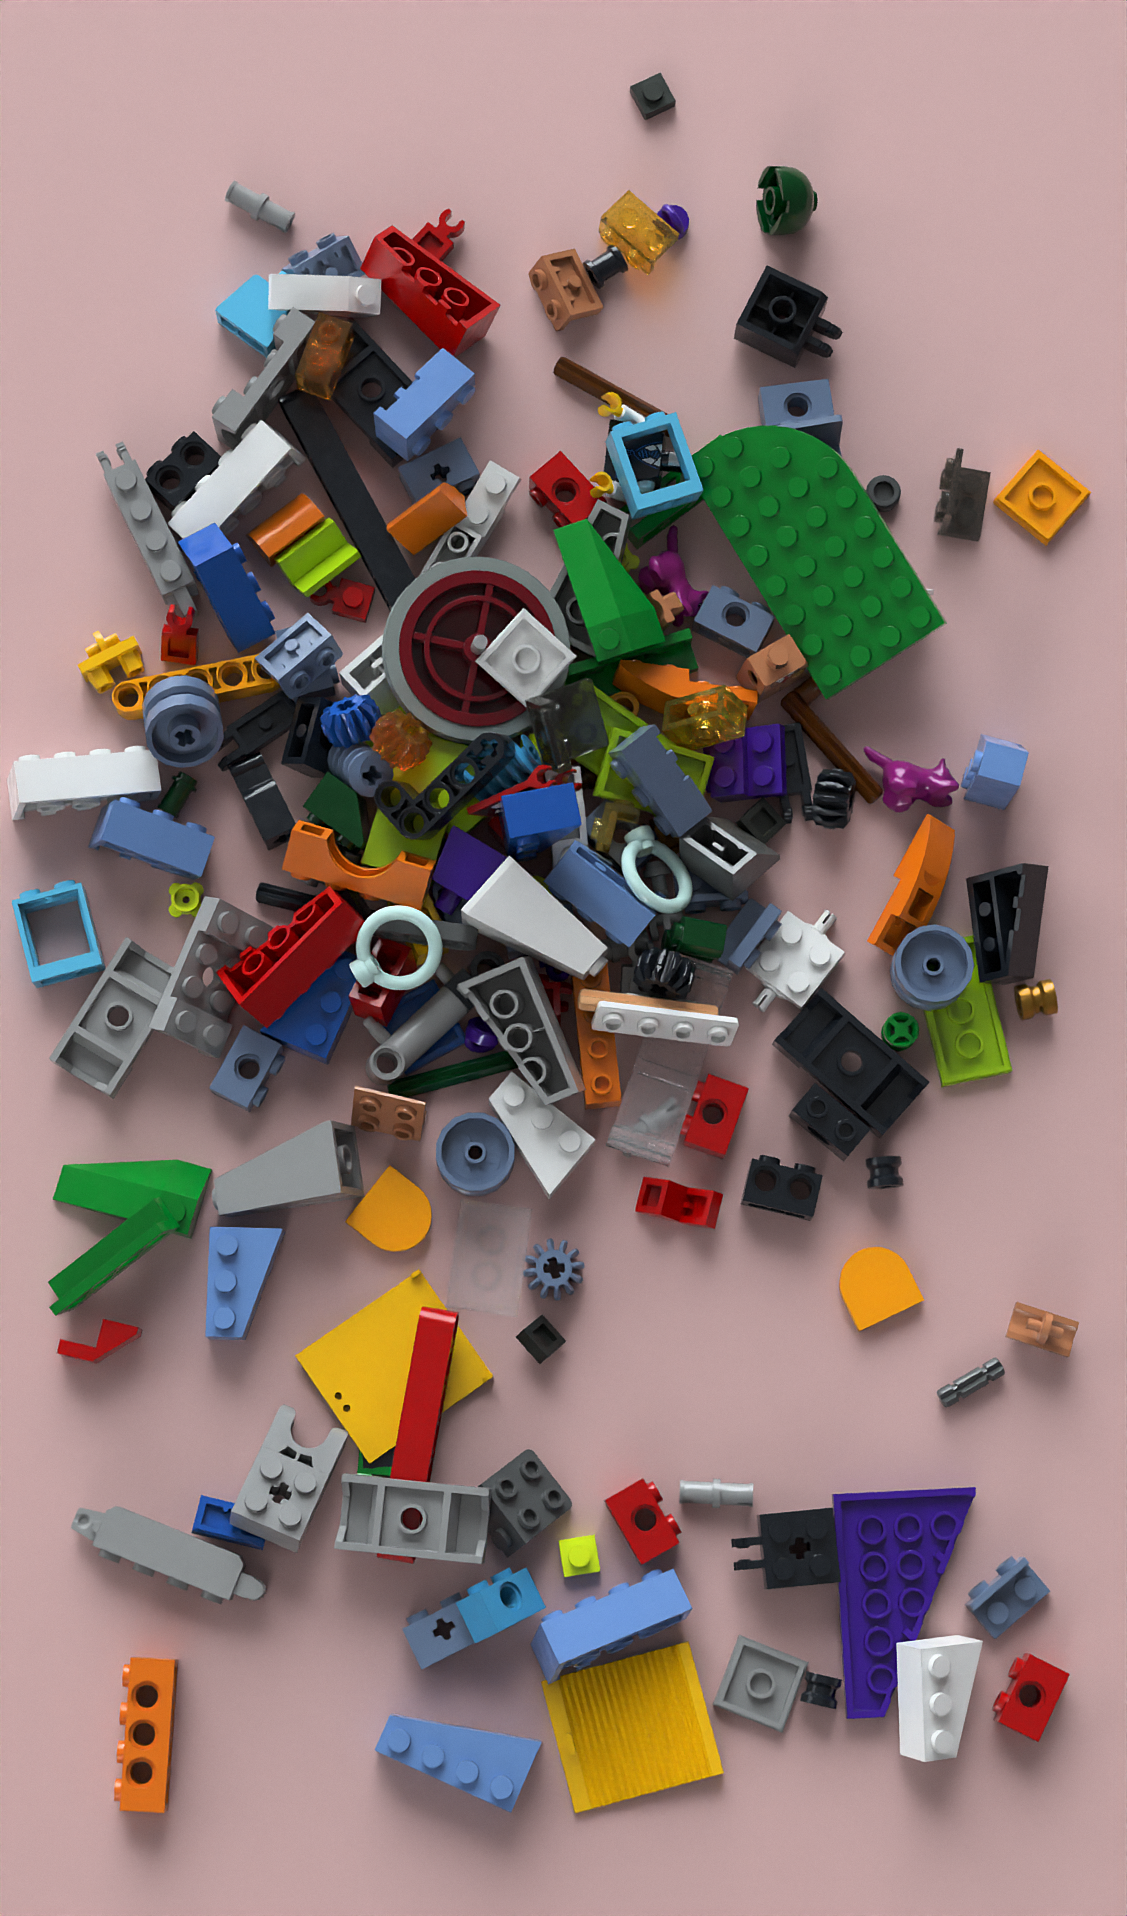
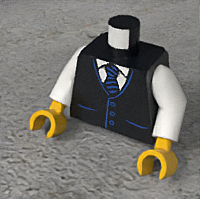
M609 392L601 396L603 400L610 404V408L606 405H601L598 407V414L603 417L614 415V419H610L608 435L612 428L620 423L631 421L634 425L645 421V417L626 405H622L618 394ZM660 431L623 442L641 494L661 489L663 471L682 473L675 451H665L664 432ZM606 448L604 472H597L589 479L590 482L599 484V486H595L590 490V494L594 498H599L606 494L609 498L626 502L608 449Z

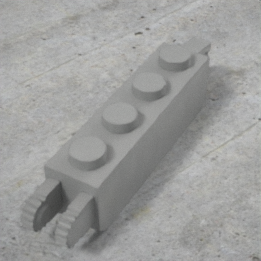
M123 441L116 444V451L124 464L113 470L107 454L104 451L96 453L104 471L103 475L108 488L165 604L169 605V607L171 604H178L184 617H186L189 607H193L195 617L199 616L192 597L198 595L195 580L136 460L131 459Z
M115 1506L106 1510V1513L79 1507L71 1528L94 1541L92 1545L100 1548L99 1556L119 1563L121 1557L135 1562L133 1570L153 1577L155 1571L169 1576L166 1583L186 1591L189 1584L203 1590L201 1597L221 1604L223 1598L232 1600L234 1594L253 1601L260 1600L266 1594L265 1590L267 1589L263 1583L264 1581L244 1573L246 1564L242 1555L125 1508Z

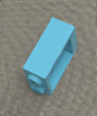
M664 412L653 413L647 416L644 422L634 425L631 421L623 422L614 426L612 431H610L605 443L632 520L699 499L704 490L676 412L665 415ZM667 429L685 482L641 494L623 442Z
M74 880L59 882L54 885L53 890L42 893L39 889L29 890L19 894L20 899L12 900L30 977L36 988L106 969L86 890L81 882L76 884ZM78 901L90 952L40 965L27 914Z

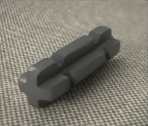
M993 1358L982 1364V1368L977 1367L953 1381V1385L948 1384L937 1391L940 1402L943 1406L949 1407L958 1402L960 1397L965 1398L989 1384V1380L994 1381L1005 1374L1001 1362L997 1358Z

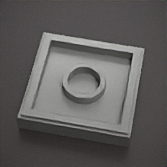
M739 1635L713 1705L783 1732L809 1662Z

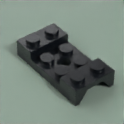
M350 317L344 323L337 337L317 354L304 356L299 360L300 368L323 394L326 393L368 437L370 445L394 468L404 458L376 437L374 412L380 406L387 410L397 401L394 393L400 387L406 390L413 382L360 325ZM368 383H376L382 390L378 396L370 398L362 393V388Z
M822 988L817 991L803 1010L772 1043L798 1068L801 1066L854 1113L853 1115L867 1125L870 1131L879 1139L929 1083L925 1077ZM846 1053L858 1055L861 1060L860 1069L854 1072L845 1070L841 1064L842 1056Z

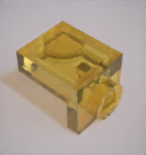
M615 799L613 803L606 802L602 819L595 817L590 838L597 839L595 850L609 853L617 819L638 824L641 810L634 808L635 804L625 800Z

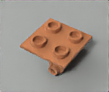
M355 1086L351 1125L366 1132L377 1131L390 1134L400 1140L420 1141L427 1115L425 1110L426 1102Z

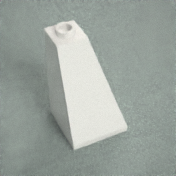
M510 856L461 909L462 924L473 926L478 929V933L581 980H584L589 974L595 977L608 962L604 958L608 947Z

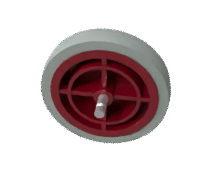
M463 557L449 560L434 566L417 577L405 588L392 607L386 622L382 642V658L386 678L393 695L406 714L433 735L448 741L470 745L478 736L486 732L504 734L513 738L537 724L550 711L560 696L566 682L569 666L528 710L475 661L523 608L570 650L569 633L564 616L548 589L522 568L509 562L489 557Z

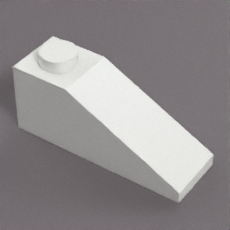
M269 274L268 310L290 311L294 307L302 313L356 318L380 315L381 279L352 276Z

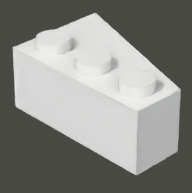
M512 1071L489 1098V1106L496 1117L509 1130L513 1142L525 1163L534 1174L547 1198L550 1199L595 1144V1139L553 1104L545 1105L535 1090Z
M961 1635L896 1643L900 1755L923 1762L957 1757L983 1641Z

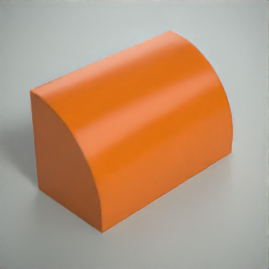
M442 483L390 521L386 529L410 553L415 555L467 517L465 497L452 485Z
M301 493L248 532L246 537L269 566L273 567L277 564L274 560L275 557L322 523L325 517L317 506L305 494Z

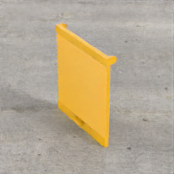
M420 1269L295 1355L369 1464L396 1446L416 1329L422 1306L447 1310ZM459 1326L457 1328L443 1412L494 1377Z
M689 1641L560 1676L561 1679L549 1685L547 1680L541 1681L575 1813L724 1773Z

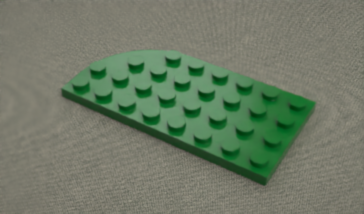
M775 425L746 427L723 435L691 455L704 490L701 496L786 635L790 634L808 663L807 669L826 700L831 699L947 624L848 463L826 443L796 429Z

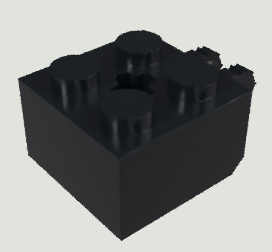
M767 265L736 323L734 339L796 368L804 350H808L823 358H828L833 353L829 344L812 336L814 331L835 340L840 339L843 332L835 324L821 318L828 301V297L822 291ZM783 315L786 319H779L778 316Z
M833 1507L757 1515L758 1537L731 1539L732 1547L737 1549L760 1545L761 1560L743 1559L733 1563L734 1571L762 1568L764 1589L841 1582ZM795 1538H801L802 1543L807 1545V1551L802 1553L801 1559H796V1553L790 1554L789 1546L795 1544Z

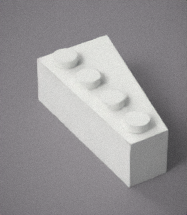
M145 746L128 747L124 750L125 752L111 753L110 749H96L90 751L89 755L76 756L75 752H61L55 754L54 758L40 759L39 755L21 756L18 758L19 761L13 762L7 778L12 821L25 819L24 812L37 810L41 812L42 816L56 814V811L62 810L68 805H72V808L78 811L88 810L99 806L102 800H107L108 804L115 799L119 801L120 797L129 798L137 802L156 800L161 792L157 759L150 750H146Z

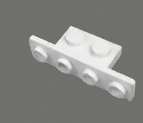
M627 993V994H631V995H638V996H646V997H649V995L635 994V993ZM682 999V1000H678V1001H685V1002H693V1003H696V1001H691V1000H683V999ZM599 1001L591 1026L593 1030L728 1047L732 1044L739 1022L738 1018Z

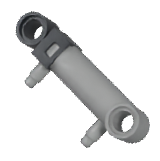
M491 951L481 952L473 958L466 970L462 968L456 974L443 962H440L434 974L445 985L392 1035L379 1022H376L372 1016L367 1017L363 1024L368 1029V1032L381 1044L367 1059L365 1068L369 1079L379 1085L393 1083L460 1019L468 1014L475 1006L457 984L478 976L477 966L479 964H487L492 970L504 965L505 962L501 956ZM379 1057H388L394 1063V1071L392 1073H382L377 1068L376 1061Z

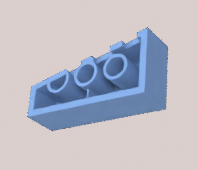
M674 1568L662 1573L661 1569L653 1570L641 1577L642 1582L629 1586L628 1582L619 1584L608 1591L609 1595L596 1600L595 1596H591L578 1602L575 1605L576 1609L563 1614L562 1610H557L544 1616L541 1619L543 1623H540L530 1645L548 1685L561 1679L559 1676L561 1670L571 1665L576 1667L578 1671L591 1665L590 1662L598 1658L603 1650L612 1655L624 1649L634 1641L632 1636L636 1634L643 1640L685 1620L693 1608Z

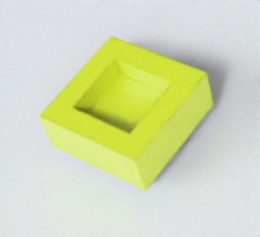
M595 1534L558 1540L564 1577L600 1571Z

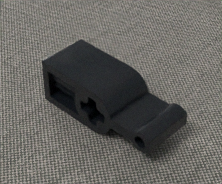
M258 752L228 766L268 851L288 842L292 828L296 823L261 753Z

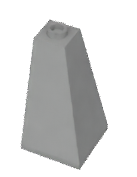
M332 1120L322 1122L214 1179L215 1189L212 1191V1201L215 1209L218 1210L221 1216L236 1217L365 1197L355 1126Z

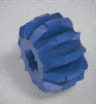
M355 694L349 698L344 697L343 700L333 702L332 706L326 707L323 710V715L320 717L324 735L327 736L329 743H332L334 747L344 746V748H349L355 744L360 745L363 741H370L371 736L377 735L383 725L379 706H376L374 699H371L370 695L359 696Z

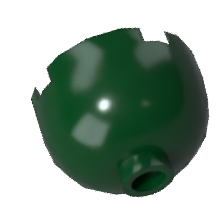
M767 166L764 169L757 188L763 189V200H756L757 217L761 230L764 233H769V235L794 234L807 224L812 212L816 210L818 203L817 193L813 191L807 176L796 168Z

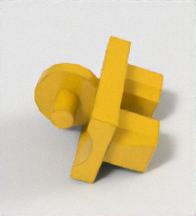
M99 630L92 633L97 643L85 648L89 658L77 664L85 681H90L99 694L115 686L109 671L117 666H122L128 678H132L145 671L140 657L142 652L134 635L120 642L116 633L103 639Z

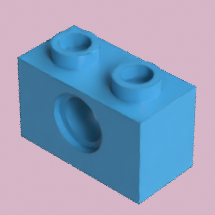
M509 1567L490 1577L492 1585L489 1586L485 1579L466 1589L469 1596L456 1602L475 1644L546 1608L527 1567L514 1574Z

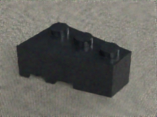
M1021 863L966 878L979 983L1007 985L1034 978L1049 866Z

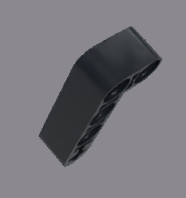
M494 732L483 733L420 794L409 783L389 780L382 782L376 788L374 794L375 803L404 837L414 840L431 839L511 762L516 751L515 744L507 735ZM492 743H498L495 748L498 753L496 756L490 755L494 751L491 746ZM472 765L475 771L474 779L467 783L463 775L464 770L467 766ZM397 788L400 791L401 799L398 805L393 806L390 796L392 791ZM445 789L449 794V803L446 807L442 808L438 798L441 791ZM420 814L424 820V826L417 833L413 822L415 817Z

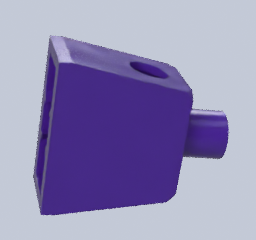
M453 825L432 876V880L444 886L433 905L452 916L462 898L469 901L508 857Z

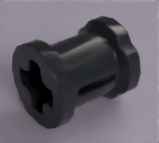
M612 244L607 246L605 253L594 260L583 262L591 282L598 289L602 288L604 282L618 272L625 273L628 271V265L623 255Z

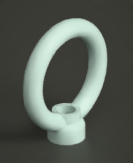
M640 826L628 832L624 837L627 846L622 853L621 867L623 876L631 891L641 902L655 911L673 914L684 910L691 901L693 886L690 874L682 860L665 844L654 840L655 836L650 826ZM653 854L664 861L672 870L677 880L679 890L677 897L665 899L653 893L643 883L637 872L636 857L640 858Z
M389 906L380 909L369 916L362 924L356 939L357 959L349 964L350 969L364 988L373 982L391 990H409L418 987L428 981L439 967L443 952L441 935L433 921L417 909L408 906ZM392 920H404L415 924L424 933L428 942V955L424 964L416 972L405 976L388 974L382 970L376 958L371 954L370 943L372 936L384 923Z

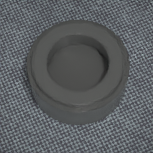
M886 475L877 476L868 483L866 492L878 512L890 511L898 504L901 489L894 478Z

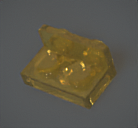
M630 190L601 216L598 230L602 240L608 246L610 244L616 246L625 255L626 260L633 268L641 269L647 275L653 271L655 262L679 237V233Z

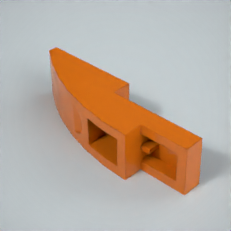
M635 659L620 660L613 676V685L622 692L633 694L639 703L672 718L715 728L720 717L749 721L758 703L757 690L745 689L742 686L715 685L707 681H689V669L678 668L671 664L657 665L643 663Z
M927 814L897 867L893 876L900 881L867 942L892 957L907 934L919 927L928 925L947 879L954 848L955 830L932 815Z

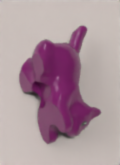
M672 525L667 534V550L649 559L648 566L641 568L639 571L638 582L640 589L646 595L657 589L662 597L671 592L676 593L684 607V610L675 616V620L672 622L675 627L679 628L684 623V616L695 617L703 600L709 592L694 590L686 578L684 563L678 554V528Z
M869 746L864 747L863 752L867 758L883 769L882 784L884 793L882 801L890 810L895 812L907 811L916 800H922L933 807L940 808L952 804V797L949 793L958 790L959 784L946 767L944 758L939 761L935 768L926 769L907 761H893Z

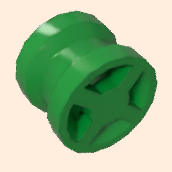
M903 1012L894 1013L888 1017L881 1029L882 1041L892 1050L898 1052L910 1048L919 1035L918 1022L913 1016Z

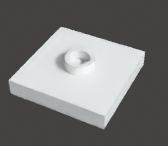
M523 608L475 662L529 710L577 656Z

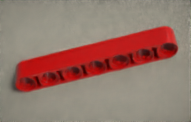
M422 1306L420 1310L390 1474L392 1479L430 1482L457 1334L459 1312ZM408 1508L402 1518L404 1525L412 1530L419 1528L423 1521L421 1512L416 1508ZM377 1553V1558L414 1564L416 1557Z

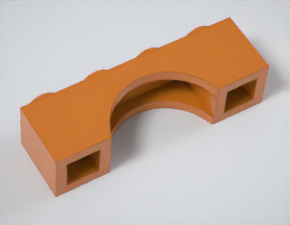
M298 820L291 831L282 870L291 872L290 875L296 879L308 881L312 878L325 882V886H330L333 890L344 891L349 889L359 892V895L367 900L379 901L383 899L393 902L394 906H408L421 910L428 895L436 860L402 850L392 862L378 868L360 867L347 860L339 851L332 829Z

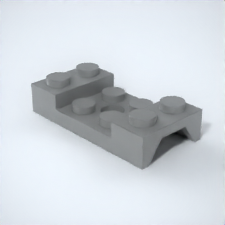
M294 307L287 316L282 314L273 327L276 349H273L264 362L265 369L258 378L254 376L249 380L243 392L245 396L232 389L227 397L221 396L212 409V419L219 441L234 450L243 440L241 436L251 424H258L260 420L266 421L279 403L278 398L286 394L302 372L299 360L304 356L314 355L320 348V344L309 335L316 326V321Z
M205 896L149 1028L174 1037L198 1049V1052L203 1055L219 1058L233 1025L226 1021L234 1005L235 998L216 971L225 964L231 968L242 959H240L239 954L249 946L257 949L268 940L267 933L274 927L222 899ZM211 967L214 974L213 980L206 986L203 982V973L207 968Z
M126 937L49 1059L62 1069L114 1099L132 1071V1064L154 1031L149 1026L174 967L148 953ZM119 1007L125 1008L129 1013L128 1021L122 1026L112 1025L109 1021L111 1011Z
M349 1473L342 1474L343 1499L341 1518L334 1549L474 1564L485 1563L492 1488ZM408 1508L418 1509L423 1517L421 1526L415 1530L407 1528L403 1523V1514Z

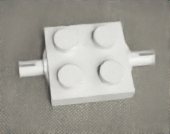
M825 910L813 926L803 922L787 911L779 921L782 925L771 941L765 939L758 948L761 952L760 956L750 969L746 967L745 969L756 976L765 987L752 1003L756 1008L759 1007L761 1012H765L776 996L788 1000L802 1010L845 956V952L830 942L825 935L831 925L837 920L833 913L830 916V911Z

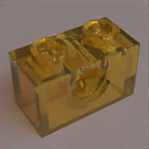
M726 685L666 701L662 732L677 746L689 750H696L744 737L748 707Z

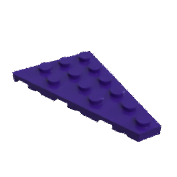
M976 1487L832 1494L841 1582H837L846 1719L885 1716L893 1692L898 1685L896 1643L917 1639L926 1612L929 1610L935 1590L948 1564L957 1537L964 1525L973 1498L976 1496Z

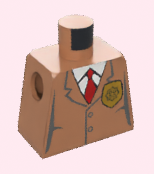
M790 634L748 657L737 673L736 679L745 689L757 690L758 703L810 673L807 669V661ZM752 675H755L758 684L754 681Z

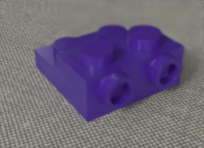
M779 723L747 728L743 725L709 729V738L703 740V753L714 757L705 789L708 794L711 793V798L720 803L787 795L785 726Z

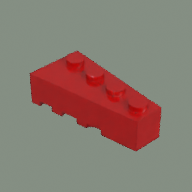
M393 225L374 237L360 267L369 278L381 279V290L440 350L444 348L455 358L486 336L501 306Z
M329 886L293 913V921L287 926L277 925L267 933L268 940L257 949L249 946L239 954L240 959H242L231 968L225 964L216 973L237 1003L263 1026L268 1028L275 1020L283 1016L286 1009L300 995L309 990L311 984L326 969L334 965L337 958L351 944L356 942L358 932L365 920L357 910Z

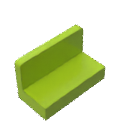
M328 517L275 557L274 560L289 583L302 595L309 597L357 561L361 555L356 548L347 542L335 521Z

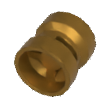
M1051 979L1041 980L1036 986H1029L1026 983L1014 986L1016 1009L1021 1020L1032 1019L1039 1012L1046 1016L1058 1013L1056 991Z

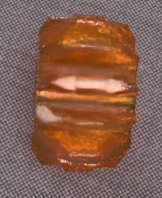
M399 709L393 712L388 711L385 715H382L376 721V725L369 736L370 740L374 743L372 749L381 755L380 760H386L392 769L397 766L403 772L409 768L414 769L417 765L419 766L426 759V755L429 753L433 743L428 738L430 732L420 725L421 721H416L410 712L404 714Z

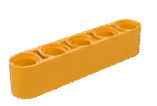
M256 654L127 680L119 683L114 688L112 700L118 714L122 718L138 720L143 719L142 703L146 693L157 682L173 676L187 675L207 682L218 696L219 703L271 693L278 690L280 685L273 678L264 679L259 676L262 668L255 660V657L258 655ZM232 673L240 674L243 677L241 682L235 686L226 685L224 681ZM134 694L138 696V701L134 706L124 707L121 705V701L126 695Z

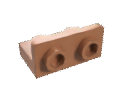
M575 248L541 256L528 273L531 285L536 290L545 308L546 316L551 320L556 331L564 330L572 320L597 315L604 308Z

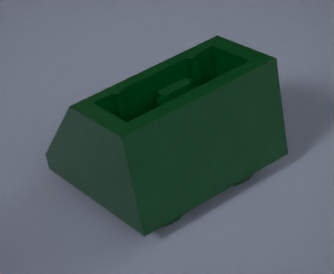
M327 772L303 805L305 809L310 811L307 819L315 825L337 831L339 834L335 839L355 854H358L361 849L365 851L370 834L366 800L331 773Z

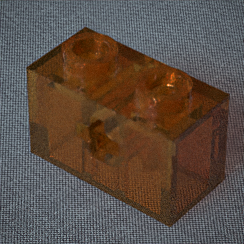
M321 312L318 313L295 373L298 390L331 400L354 339L352 323Z

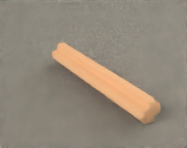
M581 989L578 996V1008L584 1011L595 1012L599 1001L718 1015V1007L709 1004L591 989Z

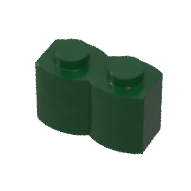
M683 916L678 923L674 922L670 929H665L661 949L668 948L671 952H679L681 957L689 958L691 963L710 966L713 960H718L723 954L727 925Z

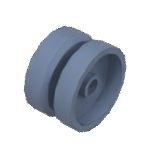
M187 675L173 676L157 682L146 693L142 703L146 743L156 759L165 765L174 767H193L210 760L219 751L224 739L223 723L220 715L219 699L212 686L199 678Z
M936 924L919 927L906 935L892 957L890 966L892 986L900 999L913 1008L926 1011L943 1009L957 1000L971 980L974 968L971 948L965 939L951 928ZM928 963L935 965V972L927 968Z
M468 1112L453 1118L442 1129L436 1142V1162L442 1179L454 1191L466 1196H485L497 1191L508 1181L514 1168L515 1144L509 1130L499 1119L486 1113ZM478 1148L482 1156L477 1160L471 1159L469 1157L471 1155L470 1149Z

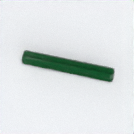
M501 1051L400 1078L387 1085L389 1094L408 1098L518 1068V1065L508 1051Z

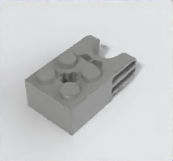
M284 1404L280 1406L231 1510L229 1524L297 1553L345 1447L348 1432L340 1428H332L328 1437L321 1445L315 1448L301 1447L294 1441L291 1434L296 1412L294 1408ZM280 1495L285 1497V1499H282L279 1504L273 1501L274 1496Z

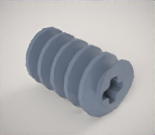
M363 742L360 745L355 744L349 748L332 746L329 750L327 761L332 775L360 795L372 797L379 784L393 779V767L390 761Z

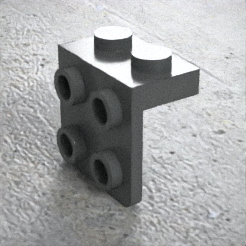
M530 1449L522 1452L478 1486L492 1488L488 1533L493 1544L502 1550L507 1558L572 1507L571 1499L535 1452Z

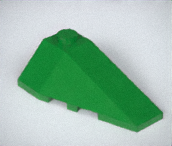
M587 519L553 530L599 665L666 642L654 606Z
M177 1159L63 1165L53 1200L127 1220L152 1199L160 1197L180 1226L172 1234L192 1239L212 1169Z

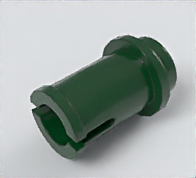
M179 771L177 776H172L171 779L174 781L161 803L157 806L162 811L173 815L176 819L192 792L196 793L197 789L195 786L198 781Z

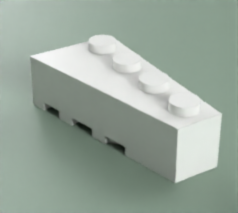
M260 420L258 424L253 423L242 434L241 438L243 440L234 450L229 449L222 455L218 461L220 466L211 476H204L197 483L194 495L188 501H182L175 507L171 513L173 518L167 524L183 539L213 523H216L223 534L227 536L238 526L239 520L236 518L238 515H247L261 504V493L266 489H271L273 486L277 488L286 480L284 475L286 469L293 463L299 467L307 458L278 430L263 420Z

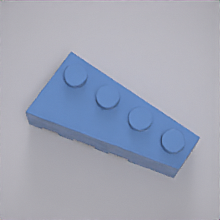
M391 1713L375 1751L508 1812H512L541 1745V1740Z

